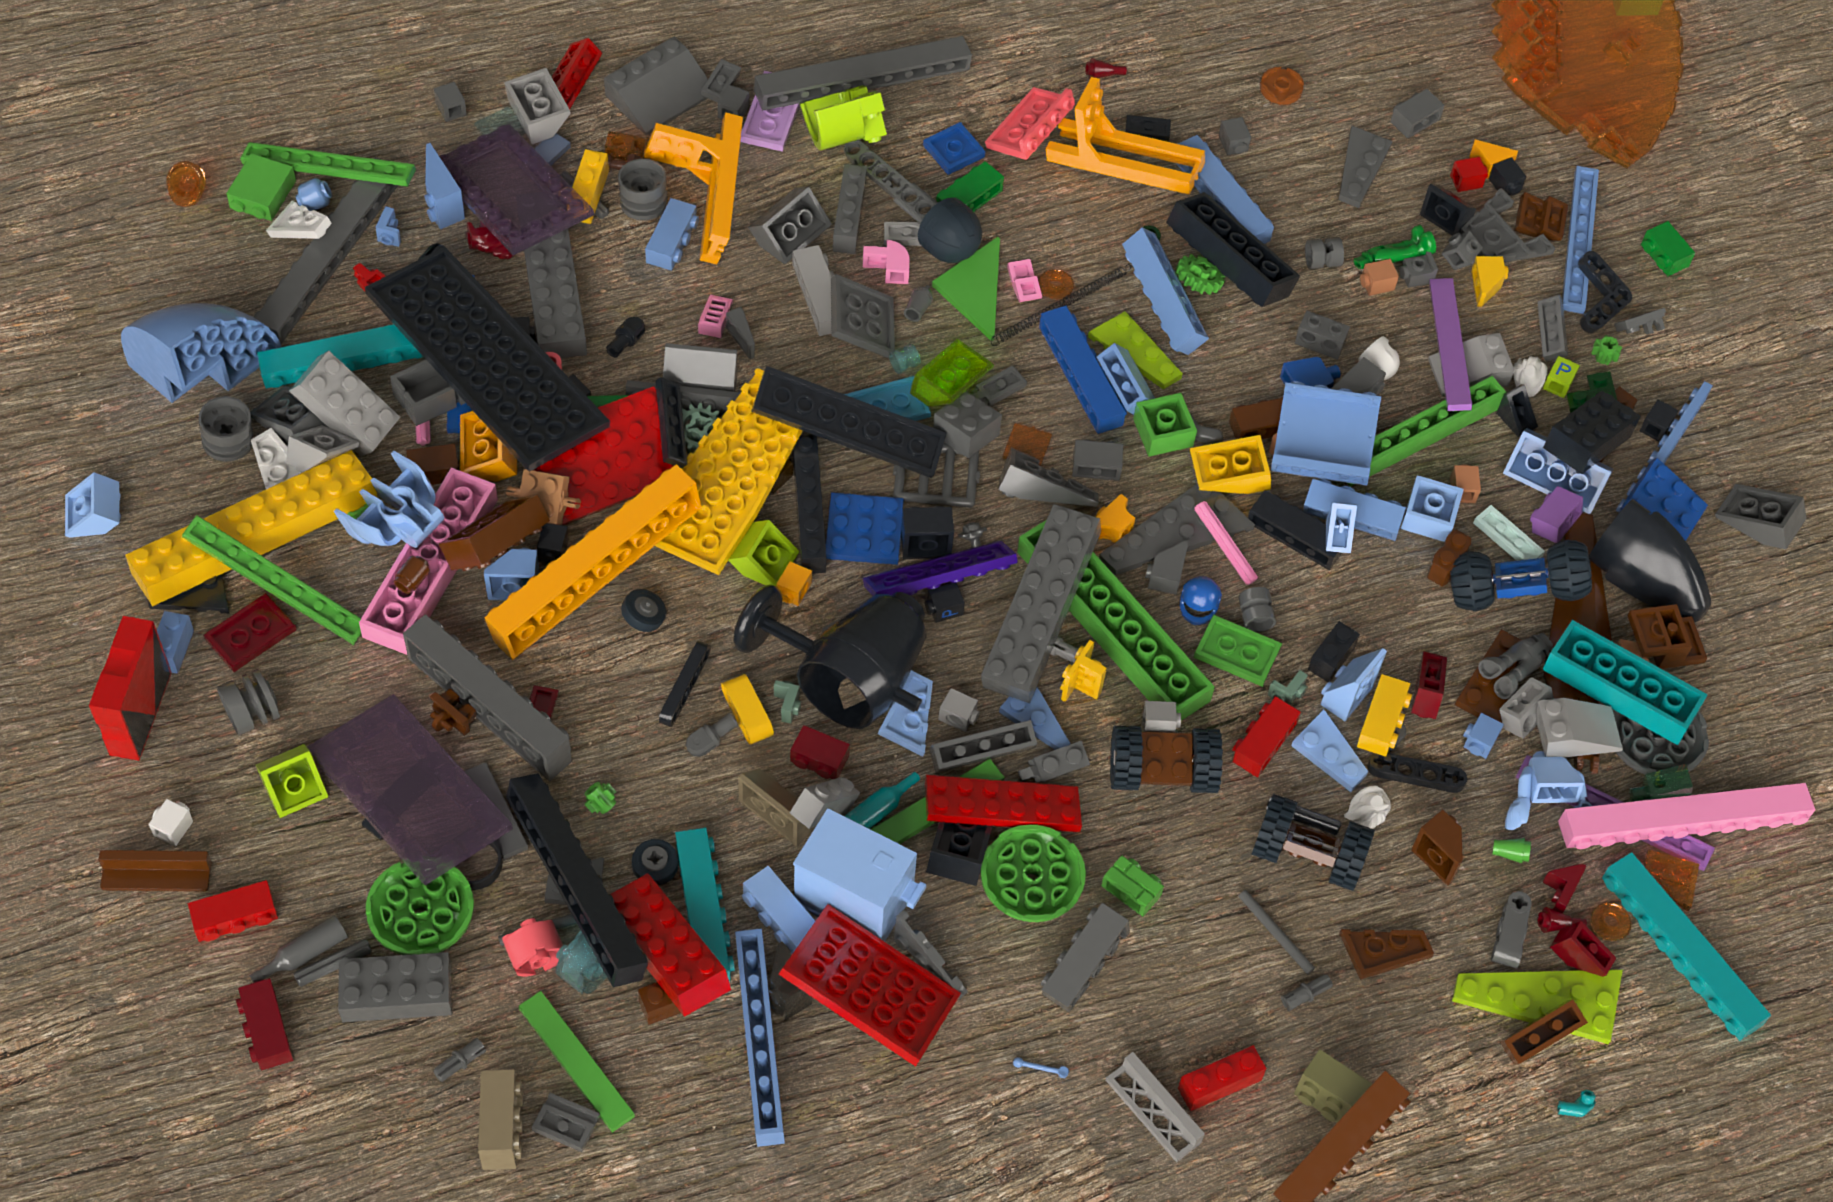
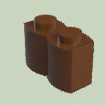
M1457 529L1452 531L1447 536L1443 547L1435 553L1427 573V578L1442 587L1447 585L1451 581L1450 572L1452 568L1456 567L1453 563L1460 557L1459 555L1469 550L1471 537Z

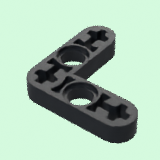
M1588 251L1580 257L1578 266L1604 298L1582 316L1580 325L1585 332L1595 333L1631 302L1632 292L1598 253ZM1601 275L1608 277L1609 285L1602 282ZM1619 294L1622 295L1623 298L1616 303L1614 299ZM1602 304L1610 308V314L1603 312ZM1597 316L1599 319L1592 325L1589 321Z

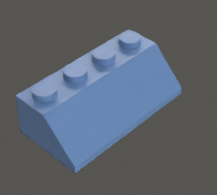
M1526 428L1503 474L1545 494L1552 493L1559 486L1583 497L1582 511L1591 514L1614 469L1598 462L1581 474L1543 448L1547 437Z

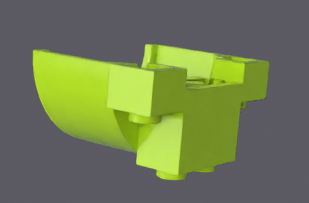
M857 86L800 103L811 139L820 151L860 139L873 143L882 140L881 136L887 135L881 111H885L881 93L878 91L868 93L866 86Z

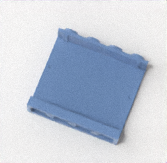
M1298 381L1285 382L1271 471L1367 486L1381 396H1376L1372 392L1354 393L1345 388L1333 390L1324 385L1306 386Z

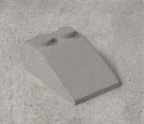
M1501 334L1477 336L1463 342L1469 387L1491 376L1502 387H1508L1514 373V368ZM1438 352L1429 356L1428 360L1442 396H1445Z
M1567 698L1538 701L1535 718L1545 757H1573L1622 751L1623 747L1612 706Z

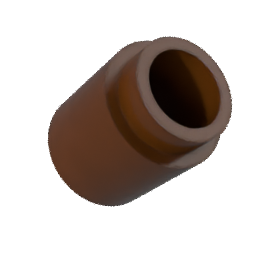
M410 556L395 574V580L393 581L395 586L407 594L415 591L430 573L428 562L420 556Z

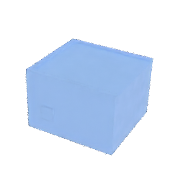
M828 808L793 862V865H795L794 896L806 911L819 917L826 905L829 904L884 942L895 926L896 916L906 906L914 909L927 884L921 881L919 884L914 882L916 852Z

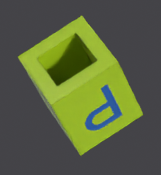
M1558 356L1543 389L1565 398L1580 365Z

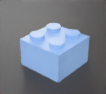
M1417 475L1401 529L1445 542L1447 536L1452 532L1464 489Z

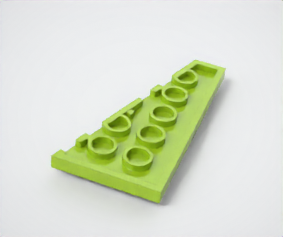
M1583 970L1459 973L1456 977L1452 1001L1531 1023L1565 1001L1573 999L1588 1023L1570 1034L1609 1044L1612 1038L1623 970H1609L1608 974L1604 977Z

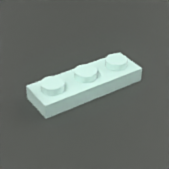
M1492 505L1474 519L1473 524L1516 561L1543 557L1545 551Z

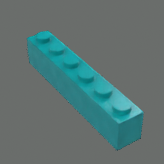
M707 828L675 832L688 923L724 966L730 982V972L735 971L733 956L727 955L726 948L731 947L729 931H723L722 924L727 923L725 907H719L718 900L723 899L721 883L716 884L715 876L719 875L717 860H712L711 853L715 852L713 836L708 837Z

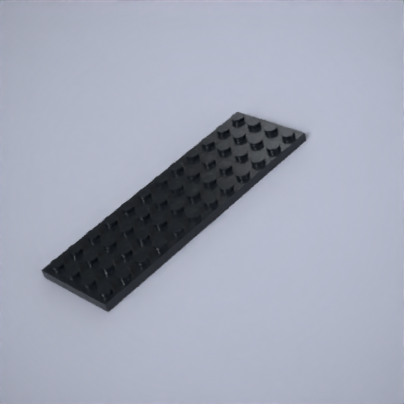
M446 247L365 287L366 295L529 472L610 427V420Z

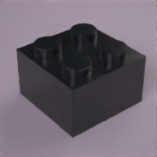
M914 506L903 508L901 524L903 560L933 559L952 554L954 538L952 507L935 506L920 508Z

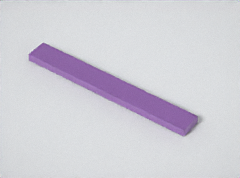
M1453 278L1430 279L1429 287L1447 411L1472 410Z
M1526 756L1515 778L1519 779L1523 768L1528 766L1532 758L1531 756ZM1585 784L1587 791L1585 801L1589 802L1592 806L1624 803ZM1578 802L1567 803V804H1569V805L1575 807L1576 805H1578ZM1690 835L1678 839L1666 836L1658 841L1642 840L1702 871L1705 870L1715 847Z

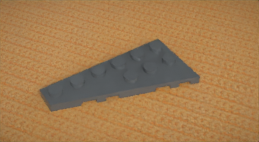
M1197 483L1100 553L1099 559L1114 575H1118L1142 567V564L1153 561L1155 555L1183 541L1189 542L1187 552L1211 544L1215 539L1194 509L1196 505L1203 501L1208 503L1230 537L1244 530L1245 532L1254 530L1255 524L1221 492L1199 490Z

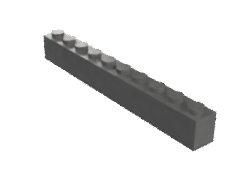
M963 36L757 75L755 76L754 93L762 111L799 104L861 85L866 86L867 90L967 71L970 70L972 53Z
M355 180L351 190L346 196L341 198L339 206L328 216L332 224L326 229V233L319 239H313L310 245L308 244L304 248L301 257L292 264L289 273L280 280L274 293L268 296L263 308L256 312L254 318L269 327L276 334L280 344L284 342L398 185Z

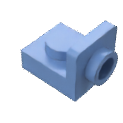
M385 206L376 225L378 242L399 247L401 239L400 232L397 229L398 219L395 218L394 208Z

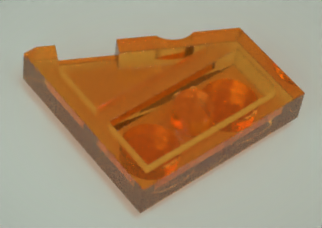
M1649 849L1645 856L1644 867L1675 903L1684 910L1689 911L1693 903L1699 864Z

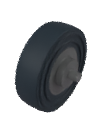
M636 589L631 591L625 597L621 606V612L625 621L639 631H654L662 625L666 618L667 611L664 602L658 595L649 590Z

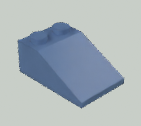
M431 143L426 144L425 185L427 194L424 197L429 206L427 214L432 223L436 222L439 229H443L465 219L461 189Z

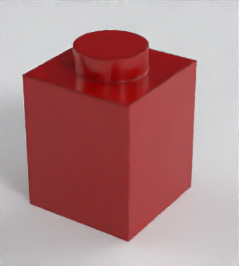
M1480 157L1458 160L1454 162L1450 177L1457 192L1483 188L1484 182L1488 177V169L1486 165H1483Z

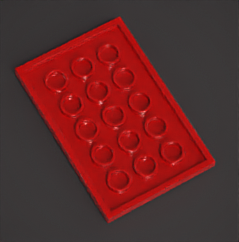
M654 386L598 407L610 420L609 428L534 469V471L569 477L568 497L581 500V503L572 502L580 505L578 509L566 508L563 514L562 526L635 498L645 486L655 482L664 471L674 466L663 462L657 393Z
M829 904L826 905L779 973L784 979L915 1067L961 994Z

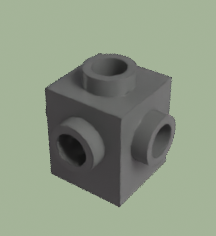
M1468 231L1462 234L1456 233L1448 240L1449 244L1441 254L1451 267L1457 270L1473 264L1483 247L1473 234Z

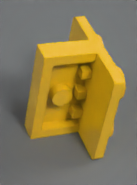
M1091 640L1088 641L1085 647L1080 646L1075 655L1076 661L1073 665L1068 664L1064 670L1062 677L1065 679L1060 687V690H1062L1061 700L1064 702L1067 701L1074 689L1096 700L1102 693L1107 668L1099 661L1091 660L1094 642Z

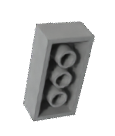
M330 351L318 356L289 390L330 429L359 441V446L354 451L360 457L373 452L400 418L393 409Z

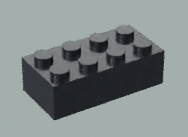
M1601 391L1552 426L1543 448L1583 474L1631 438L1641 416L1630 407L1614 399L1612 395Z

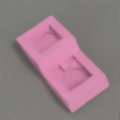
M1031 260L1009 262L1007 269L1018 301L1025 302L1042 299L1038 278L1034 276Z

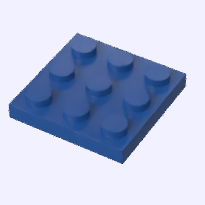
M1655 458L1651 460L1620 510L1630 500L1634 499L1648 509L1651 514L1657 511L1664 516L1686 541L1708 504L1662 461Z
M831 492L826 559L898 565L904 498Z

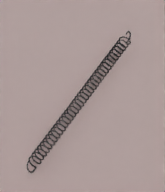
M1119 268L1111 273L1109 272L1108 279L1110 277L1109 274L1117 277V275L1118 277L1119 275L1121 276ZM1094 281V282H1091V284H1088V285H1091V289H1092V287L1094 288V286H1095L1096 283H1095V281ZM1102 282V284L1100 283V285H1101L1100 288H1102V285H1103V286H1106V283H1105V282H1104V284H1103V282ZM1087 285V286H1084V288H1081V289H1084V293H1085V294H1086V292H1085V290H1086L1085 287H1087V289H1088V288H1089L1088 285ZM1079 289L1077 290V292H1076V293H1077V296H1078V294H1079L1078 291H1080V293H1081V292L1083 293V291H1081V289H1080V290H1079ZM1071 293L1070 295H1067V297L1070 296V300H1071V298H1072V297H1071L1072 294H1073V296H1074V299H1075V297L1077 298V296H1076L1074 293ZM1064 298L1060 299V301L1063 300L1064 306H1066V301L1064 300ZM1049 305V307H1046L1049 308V311L1051 309L1050 306H1052L1053 309L1055 308L1053 305ZM1036 312L1034 315L1037 322L1041 316L1039 312ZM1029 317L1025 318V320L1028 319L1029 325L1033 326L1032 322L1029 320ZM1022 321L1011 326L1014 327L1016 334H1018V330L1020 331L1021 327L1025 330V326L1024 328L1022 326ZM1011 327L1007 328V330H1004L1007 331V335L1009 338H1011V334L1008 332V329H1010L1011 331Z

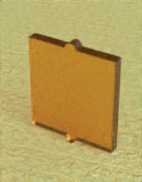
M1015 423L1002 458L1007 459L1012 447L1040 460L1038 465L1041 466L1052 434L1037 430L1035 427L1030 428Z

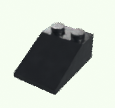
M939 822L926 873L977 886L993 826Z

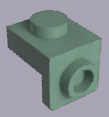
M1299 670L1287 687L1273 680L1270 684L1268 696L1272 700L1276 696L1291 705L1296 697L1301 699L1308 688L1305 685L1308 675Z
M776 680L774 683V696L784 699L781 708V722L791 724L794 715L798 716L801 709L802 701L799 700V686L790 681L781 682Z

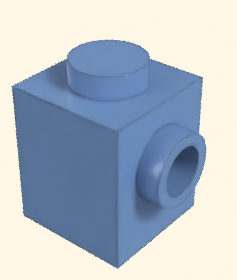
M1481 713L1475 725L1470 723L1463 735L1467 738L1464 748L1468 749L1472 754L1486 759L1504 724Z

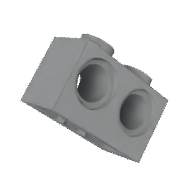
M1531 677L1500 708L1501 719L1504 724L1503 728L1524 739L1537 726L1535 717L1538 701L1554 699L1552 688Z

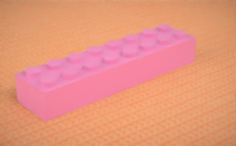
M454 468L449 470L435 494L434 506L443 513L444 520L417 548L407 543L405 544L359 621L362 638L407 655L403 633L425 614L430 618L457 571H451L439 543L494 508L498 501L496 484ZM410 556H420L428 562L430 573L415 591H411L410 594L404 593L393 582L395 574Z

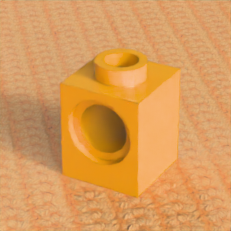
M791 561L789 562L776 584V587L781 590L783 602L799 606L812 584V571Z

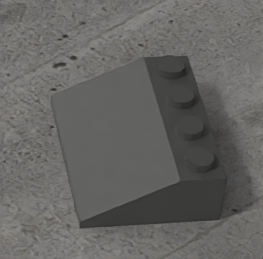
M674 36L604 77L605 96L647 136L653 132L656 123L665 125L708 99L701 95V90L708 78L690 51Z

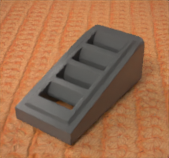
M742 307L727 312L726 329L750 360L755 358V342Z

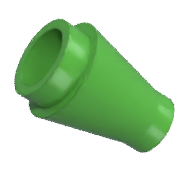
M1525 838L1494 839L1493 855H1498L1521 864L1522 861L1529 862L1531 841H1525Z

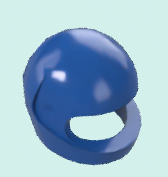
M1198 576L1187 581L1183 586L1180 598V610L1183 618L1194 625H1204L1211 621L1212 616L1216 614L1222 597L1220 587L1213 579L1206 576ZM1184 602L1190 608L1197 611L1205 612L1212 609L1213 611L1208 616L1195 617L1187 612Z

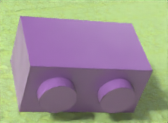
M1557 486L1552 493L1547 494L1541 507L1533 511L1530 519L1532 522V533L1554 543L1559 542L1582 514L1583 497Z

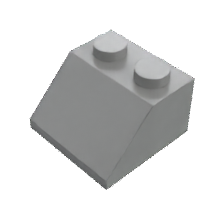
M320 425L289 436L286 463L296 467L298 471L305 472L341 454L354 450L359 446V441L324 425Z

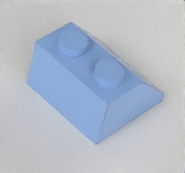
M93 472L65 495L66 537L106 534L120 523L119 501L121 494L119 493V481Z

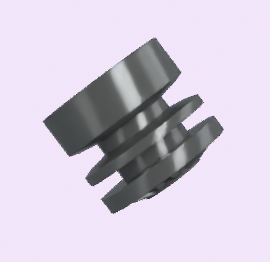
M636 159L622 166L618 173L622 211L628 217L636 220H650L663 214L668 204L666 172L663 166L650 159Z
M229 396L217 397L209 400L202 406L199 412V428L202 447L206 454L213 459L227 462L241 459L250 452L253 432L251 413L245 403Z
M258 669L252 671L255 682L253 684L246 674L242 675L244 688L239 689L233 680L217 686L221 702L238 736L255 729L252 717L257 716L264 725L268 723L265 715L266 711H268L273 720L280 718L275 694L269 682Z

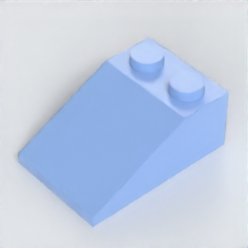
M1382 648L1353 659L1347 667L1342 665L1335 675L1337 679L1333 683L1329 681L1323 688L1321 694L1324 696L1321 706L1343 721H1346L1373 689L1387 651Z

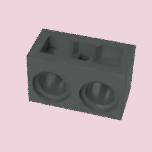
M1306 311L1294 344L1338 360L1346 343L1350 326Z

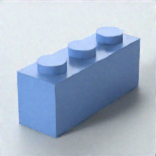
M670 198L645 248L647 264L672 271L675 264L680 262L683 253L682 249L684 246H688L691 231L697 228L699 222L696 205Z
M1114 343L1097 356L1127 412L1134 415L1136 402L1155 398L1128 350Z

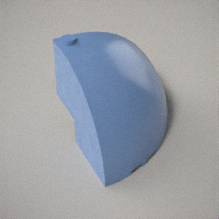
M186 303L154 311L125 327L121 333V343L128 366L171 403L208 375L229 391L260 367L257 352L281 348L276 334L259 320L242 311L209 303Z

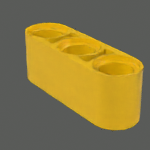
M743 674L722 682L721 688L724 697L748 744L751 745L774 736L772 724L747 675Z

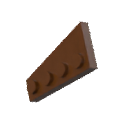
M1501 629L1483 659L1486 657L1499 658L1501 654L1505 653L1512 645L1521 641V639ZM1516 661L1511 667L1493 679L1484 678L1477 667L1456 700L1455 706L1477 718L1483 713L1502 723L1500 708L1508 699H1501L1495 694L1494 684L1499 678L1516 667L1518 662Z

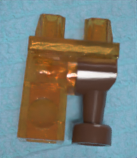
M609 131L605 144L609 172L611 169L620 170L629 161L647 159L644 158V153L650 137L645 139L640 136Z

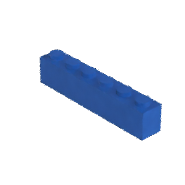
M1067 306L1041 313L1039 328L1097 434L1122 427L1127 410L1123 403L1119 401L1114 387L1109 383L1102 366L1099 365L1094 349H1090L1084 331H1080L1075 315L1070 313Z

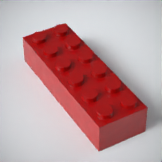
M648 873L611 893L615 907L624 916L625 924L630 933L635 935L636 943L641 952H644L647 956V970L684 1017L731 990L724 966Z

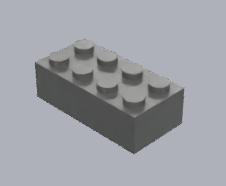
M449 953L339 959L338 1011L342 1023L452 1015V976Z

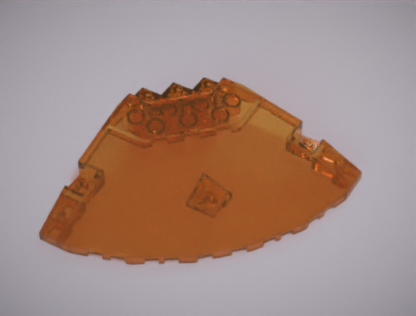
M1495 0L1491 6L1500 15L1502 20L1491 32L1502 43V46L1491 58L1505 73L1501 79L1513 93L1567 136L1577 129L1589 143L1588 148L1625 168H1629L1654 147L1659 138L1658 136L1675 111L1677 103L1675 100L1676 93L1680 89L1678 83L1684 70V64L1681 63L1683 37L1680 36V27L1682 26L1680 11H1676L1674 5L1676 0Z

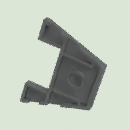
M1502 188L1496 192L1492 199L1485 203V206L1460 231V234L1470 231L1483 247L1478 256H1503L1504 262L1547 256L1555 251V247L1544 234L1524 243L1503 220L1499 213L1511 208L1514 201Z

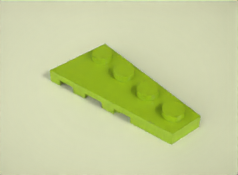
M1126 311L1089 331L1088 338L1103 344L1105 350L1114 343L1128 350L1141 374L1163 390L1182 379L1183 373Z

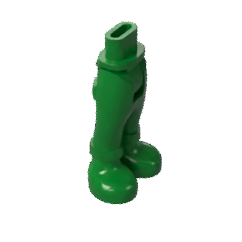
M1417 225L1411 230V240L1373 247L1367 250V252H1362L1360 257L1353 259L1355 267L1361 270L1364 269L1365 264L1391 259L1392 263L1406 258L1425 255L1426 252H1431L1433 255L1436 252V241L1431 231L1424 232L1423 227Z

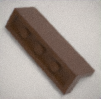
M100 850L98 860L103 869L100 888L103 891L206 892L209 889L212 862L208 851Z

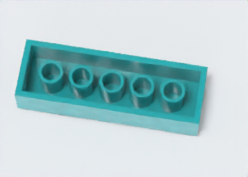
M1574 620L1570 622L1556 643L1543 668L1545 672L1604 705L1612 706L1613 710L1676 745L1682 740L1708 694Z

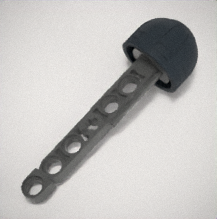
M860 140L845 144V155L852 164L864 166L863 164L866 160H874L872 165L867 166V176L893 197L894 202L920 223L918 242L931 255L943 262L958 263L970 258L976 252L982 240L981 224L976 214L957 198H947L937 202L915 183H910L876 153L870 151L869 147ZM860 148L858 153L850 154L851 149ZM888 171L887 176L883 178L877 177L880 172ZM893 181L897 186H900V187H898V188H897L896 186L893 187V185H892L891 182ZM910 195L917 196L912 202L906 201V198ZM931 207L927 214L920 213L922 208Z

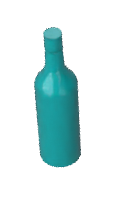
M913 772L895 786L881 787L844 817L870 829L897 808L902 794L920 780L919 775Z

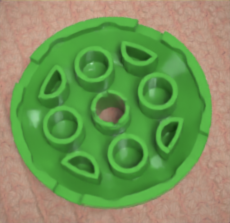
M1021 825L1004 831L987 847L983 859L981 881L986 895L1004 914L1021 921L1044 922L1065 914L1080 898L1086 878L1083 858L1074 843L1071 844L1062 837L1060 832L1040 825ZM1034 874L1038 878H1036L1033 881V879L1029 878L1027 875Z
M416 857V860L402 864L398 862L386 869L373 883L366 900L367 922L372 934L384 947L401 955L440 953L455 944L466 932L474 912L473 893L466 877L448 862L430 857ZM420 907L427 908V911L415 913V910Z

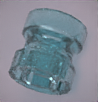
M913 344L904 346L901 351L895 350L889 353L890 363L897 374L906 372L909 367L915 368L921 364L920 355Z

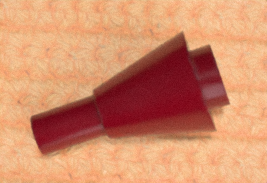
M1091 58L1085 67V73L1089 76V79L1091 77L1103 78L1112 75H1126L1127 72L1126 66H1113Z
M1548 907L1543 908L1537 917V924L1543 933L1560 931L1579 921H1582L1587 926L1586 919L1573 918Z

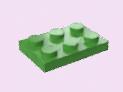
M1213 615L1195 651L1194 658L1263 687L1282 643Z

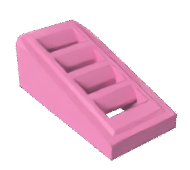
M710 295L698 323V334L721 338L726 324V313L730 311L733 299ZM714 308V309H719V310H723V311L721 312V311H716V310H711V309Z

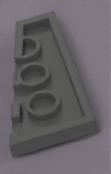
M1351 126L1339 201L1357 208L1361 206L1393 141Z

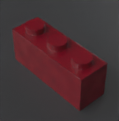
M268 978L239 987L240 998L236 999L239 1014L245 1013L247 1022L242 1023L246 1039H252L253 1046L248 1047L252 1063L258 1062L262 1071L294 1061L271 979Z

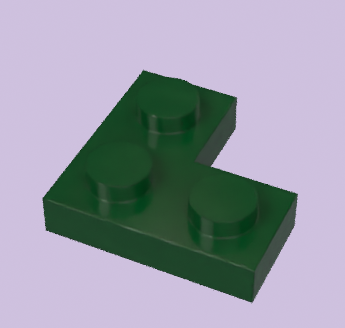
M1610 371L1587 375L1589 390L1567 393L1570 413L1601 391L1612 395L1617 400Z

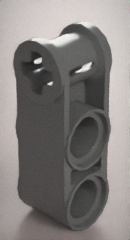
M1513 892L1509 896L1507 903H1505L1491 955L1492 962L1516 969L1521 961L1531 909V899L1524 892Z

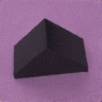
M1524 384L1503 395L1496 414L1517 437H1521L1526 428L1534 430L1538 427Z

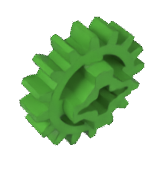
M1192 254L1189 257L1183 256L1176 267L1175 273L1179 275V280L1184 281L1183 285L1191 286L1192 291H1197L1200 294H1203L1204 291L1209 295L1212 292L1218 293L1225 282V276L1221 274L1220 270L1208 262L1207 258L1201 257V255H1198L1197 258Z

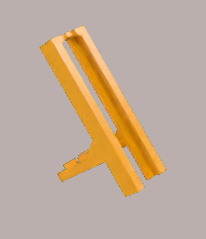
M1091 77L1075 107L1076 121L1063 118L1058 124V128L1061 129L1060 136L1078 140V147L1049 141L1046 147L1047 161L1190 195L1194 187V180H1198V172H1201L1205 165V150L1116 130L1104 114V105H1102L1101 101L1103 89L1100 88V79ZM1091 143L1191 166L1193 169L1191 173H1186L1100 153L1094 149Z
M725 112L722 120L721 134L716 133L715 138L656 123L646 146L644 158L686 168L708 185L699 260L717 265L721 252L723 253L724 246L727 245L730 238L743 117ZM703 150L708 151L712 155L711 164L699 161Z

